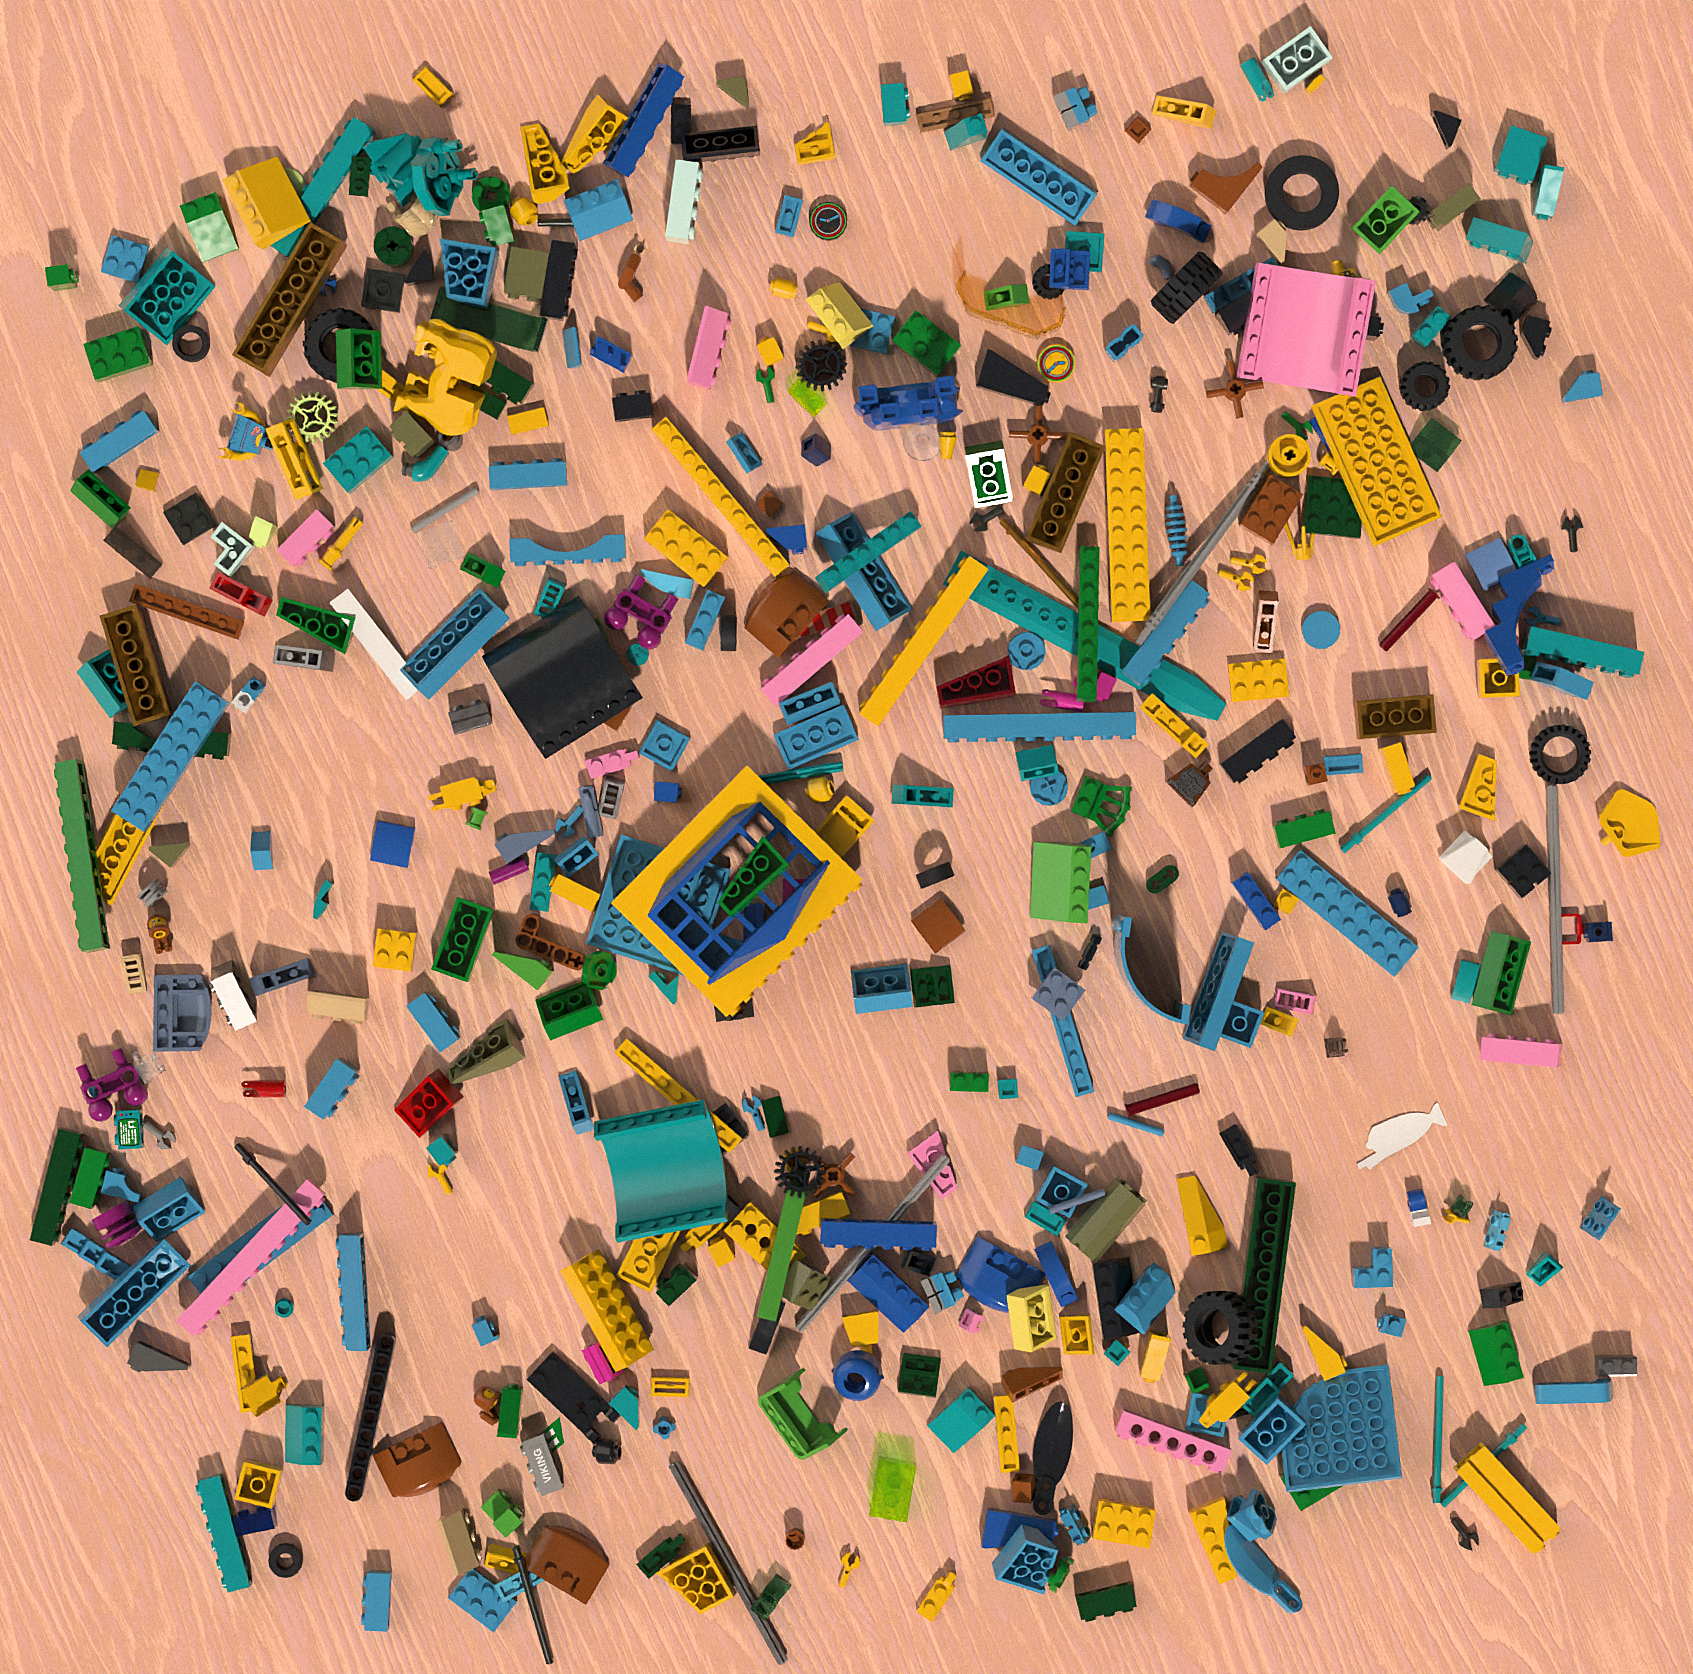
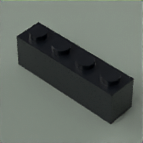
M558 240L551 241L540 309L541 318L564 321V317H568L569 306L566 303L567 298H571L572 287L569 284L570 279H574L575 268L572 267L573 260H577L578 249L575 248V243Z
M1281 719L1219 765L1232 783L1237 781L1240 784L1248 778L1246 774L1251 770L1256 772L1264 766L1262 762L1266 759L1271 761L1279 755L1277 751L1284 747L1286 750L1292 746L1296 736L1285 721Z

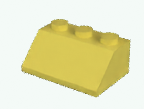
M840 282L822 287L806 299L811 309L842 349L873 327V324Z
M1049 1285L1020 1288L1007 1295L1014 1349L1033 1352L1056 1339Z

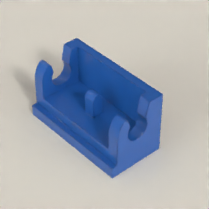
M597 336L595 344L590 350L591 356L623 373L633 357L631 353Z
M750 903L744 908V917L755 928H758L765 921V904ZM743 925L744 942L752 933Z

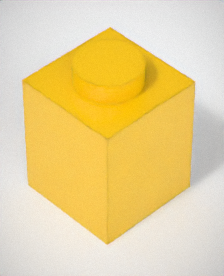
M968 70L949 75L954 100L959 99V102L970 100V96H973V89Z
M766 336L759 340L760 344L756 346L766 367L784 360L774 337L769 338V336Z
M1038 465V467L1033 466L1023 488L1040 496L1051 475L1048 473L1049 469L1042 465Z
M718 1236L709 1241L710 1245L707 1248L718 1268L735 1260L736 1257L725 1237L721 1239Z

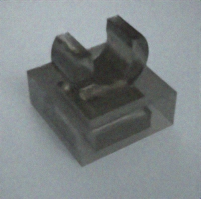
M1331 1037L1324 1039L1327 1058L1345 1056L1344 1053L1348 1052V1049H1343L1342 1042H1346L1345 1038Z

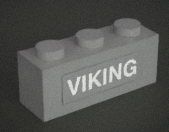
M545 1432L523 1439L520 1449L523 1456L528 1458L527 1468L530 1475L533 1474L536 1481L533 1484L536 1492H540L541 1496L563 1489L564 1483Z

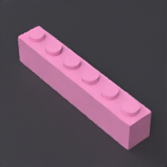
M850 614L839 616L835 620L837 624L834 627L830 628L828 626L820 633L822 635L817 641L815 639L811 640L806 645L807 650L803 653L798 651L791 657L793 662L788 666L784 663L776 670L778 674L774 678L769 676L762 682L763 687L761 690L775 707L864 632Z

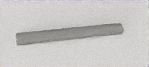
M474 487L411 526V530L415 534L478 495V490Z

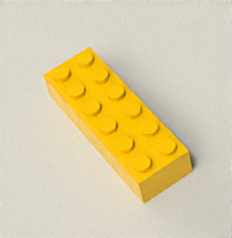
M599 1249L586 1254L560 1270L615 1372L630 1366L654 1350Z

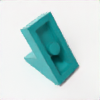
M653 971L648 977L674 1005L677 1002L679 975L667 985L665 983L667 981L666 977L660 971L658 973Z

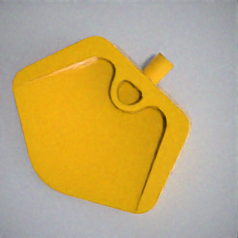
M1624 789L1616 790L1598 815V820L1607 833V836L1600 840L1605 847L1613 842L1624 857L1658 849L1661 841L1658 814L1655 807L1647 800Z

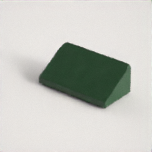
M780 1095L761 1100L769 1137L772 1138L789 1133Z

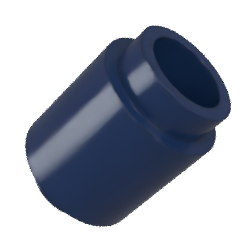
M1399 887L1391 890L1387 898L1394 914H1397V917H1402L1411 913L1412 905L1405 889L1401 890Z

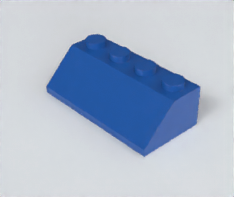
M874 1253L847 1280L903 1333L930 1307L919 1294Z

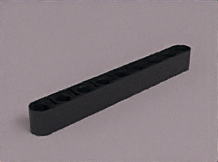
M385 1332L378 1338L345 1490L346 1498L352 1502L358 1501L365 1491L396 1345V1337L390 1332ZM389 1337L391 1339V1346H384L382 1338ZM379 1356L387 1358L386 1365H381L378 1362ZM374 1375H381L383 1377V1383H376L374 1381ZM376 1393L379 1396V1402H372L370 1394ZM367 1412L375 1414L374 1421L367 1420ZM363 1431L371 1433L370 1440H365L362 1437ZM365 1450L367 1452V1458H360L358 1456V1451ZM354 1469H361L363 1477H356ZM350 1488H358L359 1495L353 1496L350 1493Z

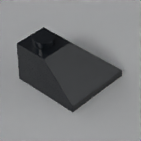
M1250 290L1215 316L1228 336L1232 333L1235 336L1244 329L1242 326L1246 323L1252 295Z

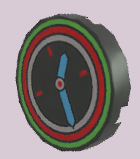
M820 203L810 214L809 224L811 231L822 240L831 241L839 238L847 228L846 212L836 203Z

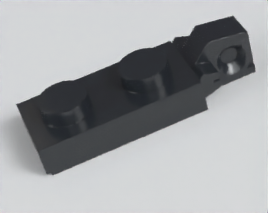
M1234 1124L1220 1132L1219 1135L1237 1166L1241 1170L1246 1169L1249 1176L1256 1174L1257 1171L1253 1166V1163L1256 1162L1255 1156L1237 1125Z

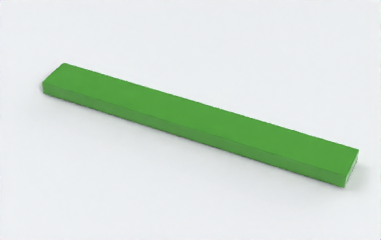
M798 1168V1170L795 1173L796 1175L799 1174V1176L802 1177V1174L805 1171L803 1169ZM810 1173L806 1175L807 1186L810 1178ZM794 1178L789 1179V1183L796 1187H801L798 1180ZM788 1190L785 1194L758 1309V1318L776 1322L805 1199L803 1192L801 1198L797 1197V1192H795L793 1197H790L791 1190Z

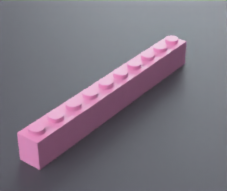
M308 1178L290 1198L310 1217L312 1215L310 1212L314 1206L318 1208L325 1201L323 1197L326 1193ZM284 1204L176 1321L192 1336L197 1333L201 1335L208 1327L206 1323L210 1319L214 1321L221 1313L219 1309L223 1305L227 1307L234 1299L232 1295L236 1290L240 1293L247 1285L245 1281L249 1276L254 1278L260 1271L258 1267L261 1263L266 1264L273 1257L271 1253L274 1249L279 1250L286 1243L284 1239L287 1235L292 1236L299 1229L297 1225L301 1220Z

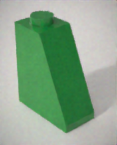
M508 1383L507 1386L502 1388L497 1437L516 1439L519 1434L523 1388L519 1387V1384Z

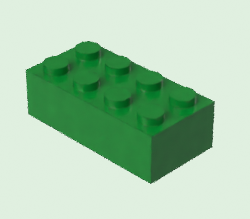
M457 897L431 970L464 982H469L495 909Z

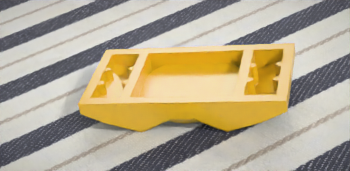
M846 795L817 827L815 832L842 858L875 820ZM801 853L798 854L811 867L815 869V867Z

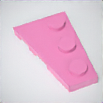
M938 1130L907 1153L923 1175L942 1154L946 1155ZM949 1163L930 1184L941 1199L957 1189Z

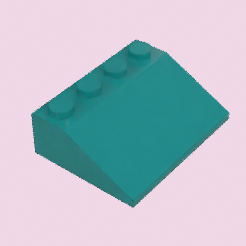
M166 247L118 306L165 345H168L176 331L184 326L216 286L170 248Z

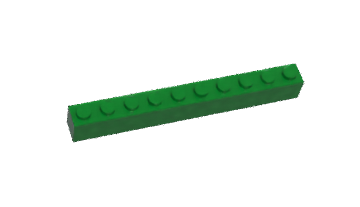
M78 759L54 763V777L58 785L56 794L60 799L59 814L63 820L62 833L66 841L64 850L68 855L67 870L71 876L70 890L74 897L72 906L74 911H76L77 919H75V926L79 932L78 946L81 952L86 953L110 949L84 763Z

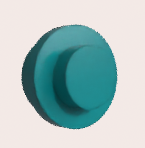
M286 1298L278 1300L274 1307L275 1313L282 1318L289 1317L294 1311L292 1301Z

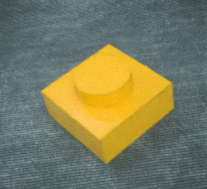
M1282 889L1272 905L1289 915L1299 899Z

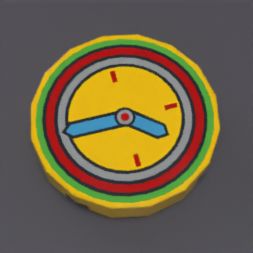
M1056 344L1043 349L1038 357L1037 365L1039 373L1045 380L1052 383H1060L1070 378L1076 363L1071 350Z

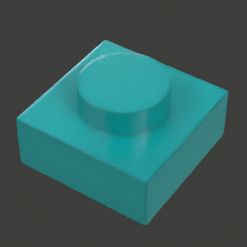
M1017 1078L998 1080L999 1099L1018 1098Z
M1117 1339L1103 1352L1117 1366L1130 1353Z

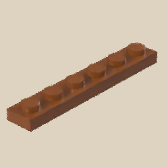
M138 584L134 585L129 602L237 640H239L245 623L244 621Z

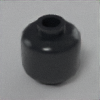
M600 1439L592 1448V1456L596 1458L599 1464H615L621 1459L622 1448L616 1440Z

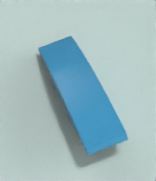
M1274 257L1262 262L1278 266ZM1255 267L1203 297L1212 313L1231 304L1249 290L1251 291Z
M73 1227L70 1228L61 1241V1245L75 1252L80 1258L94 1265L96 1269L114 1280L131 1266Z

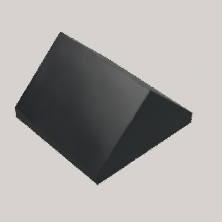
M1509 272L1484 301L1489 306H1492V309H1499L1504 316L1507 315L1512 325L1538 298L1527 282Z

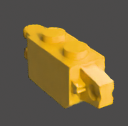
M472 777L440 786L441 792L427 797L428 800H435L443 796L444 804L434 805L431 807L432 812L444 808H451V811L463 809V804L469 803L470 806L480 804V800L484 799V796L497 791L494 780L479 781L477 778Z
M1245 1370L1234 1380H1226L1219 1387L1221 1390L1216 1395L1213 1393L1206 1400V1409L1198 1419L1205 1428L1210 1427L1218 1420L1226 1422L1250 1398L1247 1392L1256 1381L1254 1379L1249 1380L1243 1388L1238 1385L1248 1374Z

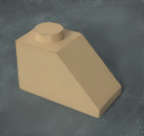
M1274 219L1256 234V238L1280 266L1285 259L1287 239L1285 230L1287 229L1281 221L1277 222Z

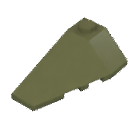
M507 1018L487 1030V1035L480 1042L477 1040L473 1044L475 1047L467 1054L463 1053L447 1068L451 1085L510 1067L525 1058L523 1044Z

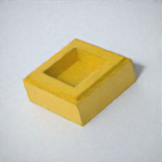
M1319 74L1306 87L1305 91L1311 95L1324 82L1325 78Z

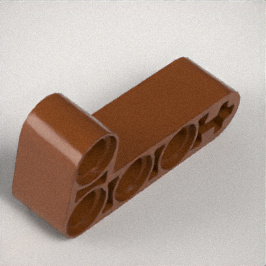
M529 914L524 917L515 939L516 945L520 949L574 970L583 969L585 962L584 954L537 936L541 924L540 918L536 914ZM529 917H533L537 921L534 928L527 926L526 922ZM522 935H526L530 939L527 946L521 945L519 941ZM540 942L547 944L548 948L545 953H541L537 949ZM558 949L564 950L566 954L563 960H559L555 956V952ZM570 952L573 953L572 958L577 959L580 956L583 965L580 964L577 967L575 966L576 962L569 960V964L566 963Z

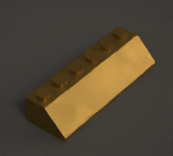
M1073 432L1068 434L1025 540L1062 553L1106 446Z
M135 604L100 615L99 617L133 726L173 716L140 605Z

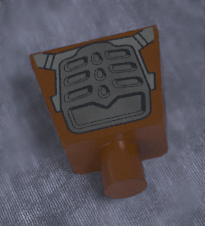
M1206 761L1198 768L1191 763L1169 778L1166 783L1190 807H1193L1211 783L1205 776L1213 768Z

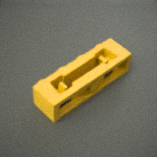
M294 418L266 428L268 437L295 500L322 490V484ZM291 429L296 438V441L294 443L292 442V440H294L293 436L290 437L288 432ZM305 471H310L314 482H309L308 477L310 475L306 474Z

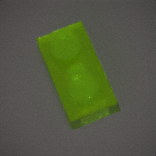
M799 377L786 392L815 418L827 406V403L810 387L807 388V384L805 382L802 383Z

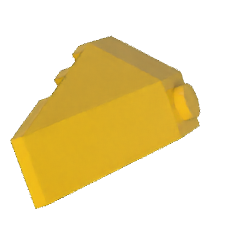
M598 94L586 109L561 163L572 173L578 172L593 160L595 154L608 148L607 145L618 137L629 116Z
M1196 1176L1176 1178L1190 1254L1195 1256L1227 1248L1225 1228Z

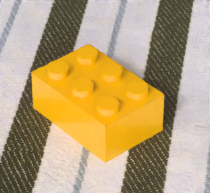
M1098 1497L1092 1538L1150 1549L1156 1509L1151 1506Z

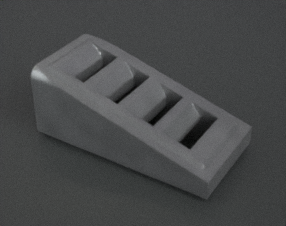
M611 776L606 777L599 805L600 816L617 819L626 780ZM609 784L618 786L619 788L609 786ZM607 791L617 793V796L607 794ZM605 799L616 801V804L605 802ZM604 806H605V807H609V808H613V809H614V812H613V811L604 810L603 808H604Z

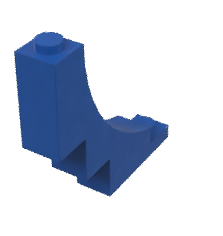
M1551 554L1499 578V588L1505 599L1492 604V614L1499 625L1485 631V640L1506 676L1517 674L1524 668V659L1519 651L1516 640L1517 623L1524 605L1542 585L1541 575H1547L1554 569V559Z

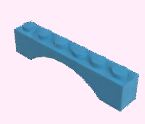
M625 534L605 535L593 545L571 552L546 549L529 538L509 539L510 562L515 563V566H526V562H534V566L546 565L545 562L553 561V565H563L565 561H572V564H584V560H591L592 563H603V559H611L612 563H616L626 559Z

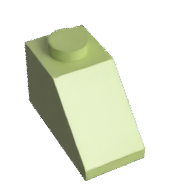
M255 516L248 538L253 540L251 544L261 549L263 545L269 547L278 527Z

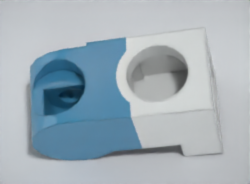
M253 676L232 700V705L246 715L264 691L266 685Z

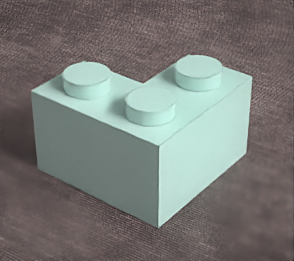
M223 522L210 536L225 548L214 565L230 577L235 574L255 548L254 545Z

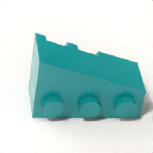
M1473 217L1466 236V240L1470 243L1469 246L1475 249L1483 248L1492 254H1500L1526 264L1533 245V241L1528 233Z

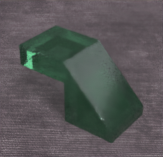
M776 1573L755 1600L750 1610L765 1621L776 1608L780 1599L790 1589L791 1584Z

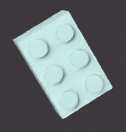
M1310 26L1263 59L1261 64L1284 95L1328 64L1333 57Z

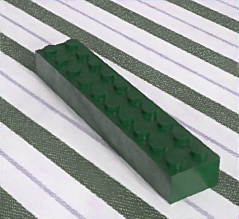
M1258 1176L1255 1179L1241 1295L1246 1299L1245 1302H1249L1252 1305L1251 1310L1255 1311L1257 1316L1255 1322H1258L1256 1333L1258 1335L1257 1339L1253 1341L1255 1343L1253 1349L1248 1350L1250 1352L1249 1355L1237 1363H1232L1231 1367L1233 1369L1272 1374L1296 1182Z

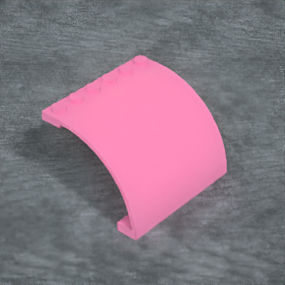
M1256 262L1237 377L1356 396L1376 281Z

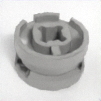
M158 879L149 884L137 896L145 902L144 905L147 908L156 903L168 891L160 885L161 882Z

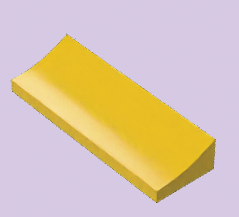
M160 812L145 832L113 813L96 846L103 902L113 905Z

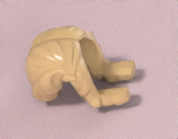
M413 192L409 201L413 205L406 212L402 213L401 208L398 207L395 201L390 202L386 207L393 216L392 219L395 223H399L410 236L418 238L427 234L434 227L438 215L426 211L416 193Z

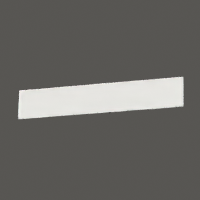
M349 589L345 590L332 600L330 604L337 613L355 617L352 632L406 700L409 699L417 689L400 671L406 662ZM342 618L349 627L350 620ZM407 666L404 670L408 673L411 668Z

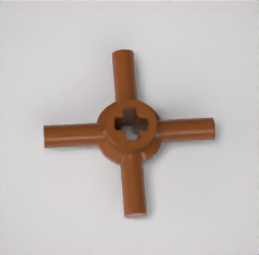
M1227 361L1226 366L1229 380L1224 384L1223 388L1206 391V397L1213 398L1225 395L1228 400L1233 401L1236 419L1243 418L1241 399L1245 396L1246 391L1263 389L1264 385L1263 381L1245 384L1242 380L1236 378L1234 361ZM1232 385H1235L1236 388L1240 389V391H1238L1237 394H1234L1233 391H1230V389L1233 387Z
M1035 406L1034 424L1027 431L1009 430V438H1027V441L1033 445V464H1040L1041 446L1048 439L1066 440L1067 432H1049L1047 427L1042 424L1043 406ZM1036 430L1043 434L1039 440L1032 436Z
M849 1152L839 1164L829 1165L821 1159L818 1164L825 1163V1167L820 1168L826 1171V1174L822 1175L825 1181L821 1182V1188H815L816 1193H811V1195L817 1199L828 1186H840L852 1198L857 1192L844 1181V1169L855 1156ZM830 1171H831V1172L837 1171V1172H838V1174H837V1177H838V1178H837V1179H835V1178L829 1179L828 1177L830 1176V1174H828V1173H829Z

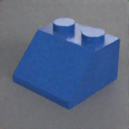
M805 525L767 528V534L788 552H792V555L804 554V550H807Z

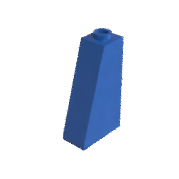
M988 1507L981 1547L984 1549L1004 1547L1021 1524L1038 1529L1045 1537L1053 1541L1054 1536H1058L1059 1525H1056V1519Z

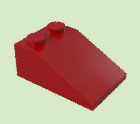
M438 1068L428 1075L394 1111L420 1138L464 1096L454 1085L450 1084L449 1079Z

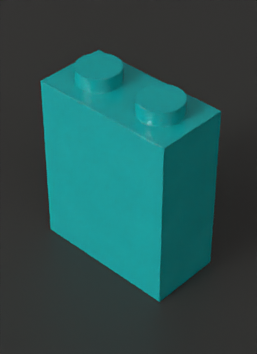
M1511 125L1494 172L1498 173L1497 176L1504 179L1509 177L1516 179L1515 182L1521 185L1531 184L1548 138Z

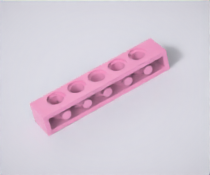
M1123 1408L1115 1427V1432L1122 1439H1135V1443L1146 1447L1148 1444L1154 1446L1155 1451L1161 1453L1168 1451L1172 1453L1174 1458L1180 1460L1183 1457L1190 1459L1191 1464L1196 1466L1204 1464L1208 1466V1470L1219 1473V1470L1225 1471L1232 1452L1230 1447ZM1133 1425H1141V1431L1133 1433L1131 1431ZM1158 1431L1160 1436L1156 1440H1151L1149 1438L1150 1433ZM1171 1437H1175L1178 1440L1177 1444L1173 1447L1167 1445V1441ZM1188 1444H1194L1196 1446V1449L1193 1453H1187L1185 1451V1448ZM1211 1450L1214 1453L1213 1457L1209 1460L1204 1459V1453Z

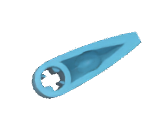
M641 569V575L656 588L674 596L691 599L694 580Z

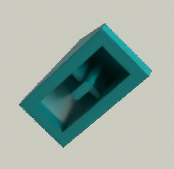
M1544 1252L1527 1271L1526 1275L1541 1287L1561 1271L1563 1266L1548 1253Z

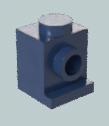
M1612 922L1585 923L1586 927H1583V937L1587 942L1613 941ZM1598 928L1601 930V935L1599 936L1595 934V930Z

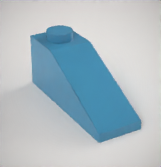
M577 1071L558 1076L571 1124L576 1134L579 1135L594 1130L592 1116Z

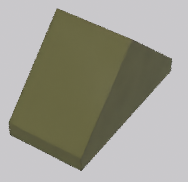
M745 76L722 79L716 82L718 88L746 109L749 108Z
M190 843L150 846L149 851L172 868L188 850Z

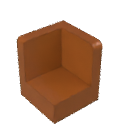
M1016 1473L1012 1480V1501L1031 1504L1035 1494V1475Z

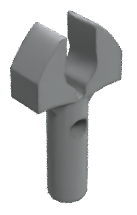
M149 1121L143 1124L146 1130L158 1138L156 1146L160 1149H171L169 1145L165 1144L163 1138H169L173 1143H176L175 1135L170 1130L163 1133Z

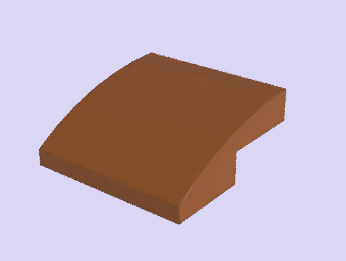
M942 898L911 920L935 954L966 931Z

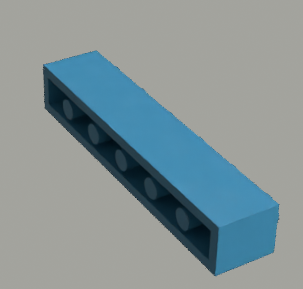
M1191 580L1157 628L1149 634L1120 673L1137 686H1140L1142 683L1146 684L1152 677L1149 674L1152 669L1155 668L1157 670L1164 661L1161 659L1165 653L1169 654L1175 647L1173 644L1175 639H1181L1187 630L1184 628L1188 622L1192 624L1198 617L1196 614L1198 609H1204L1210 600L1207 597L1210 593Z

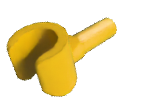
M1445 1209L1448 1216H1442L1448 1224H1452L1455 1221L1466 1224L1470 1223V1219L1456 1216L1451 1209Z

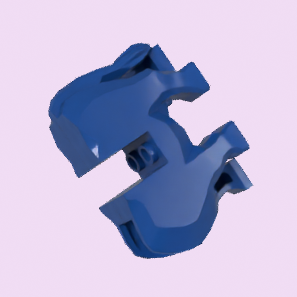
M953 376L938 377L936 380L928 383L906 384L886 388H877L876 385L859 386V400L853 405L855 413L863 417V423L875 431L899 429L901 425L920 423V426L945 423L953 420L963 412L957 406L956 392L960 391V387L955 385Z

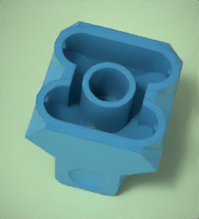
M1251 1489L1246 1500L1242 1496L1232 1498L1226 1516L1249 1542L1260 1537L1266 1540L1273 1534L1277 1522L1274 1509L1267 1505L1263 1493L1257 1489Z

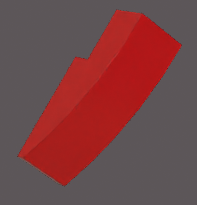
M217 572L209 588L264 617L273 602V599L220 572Z

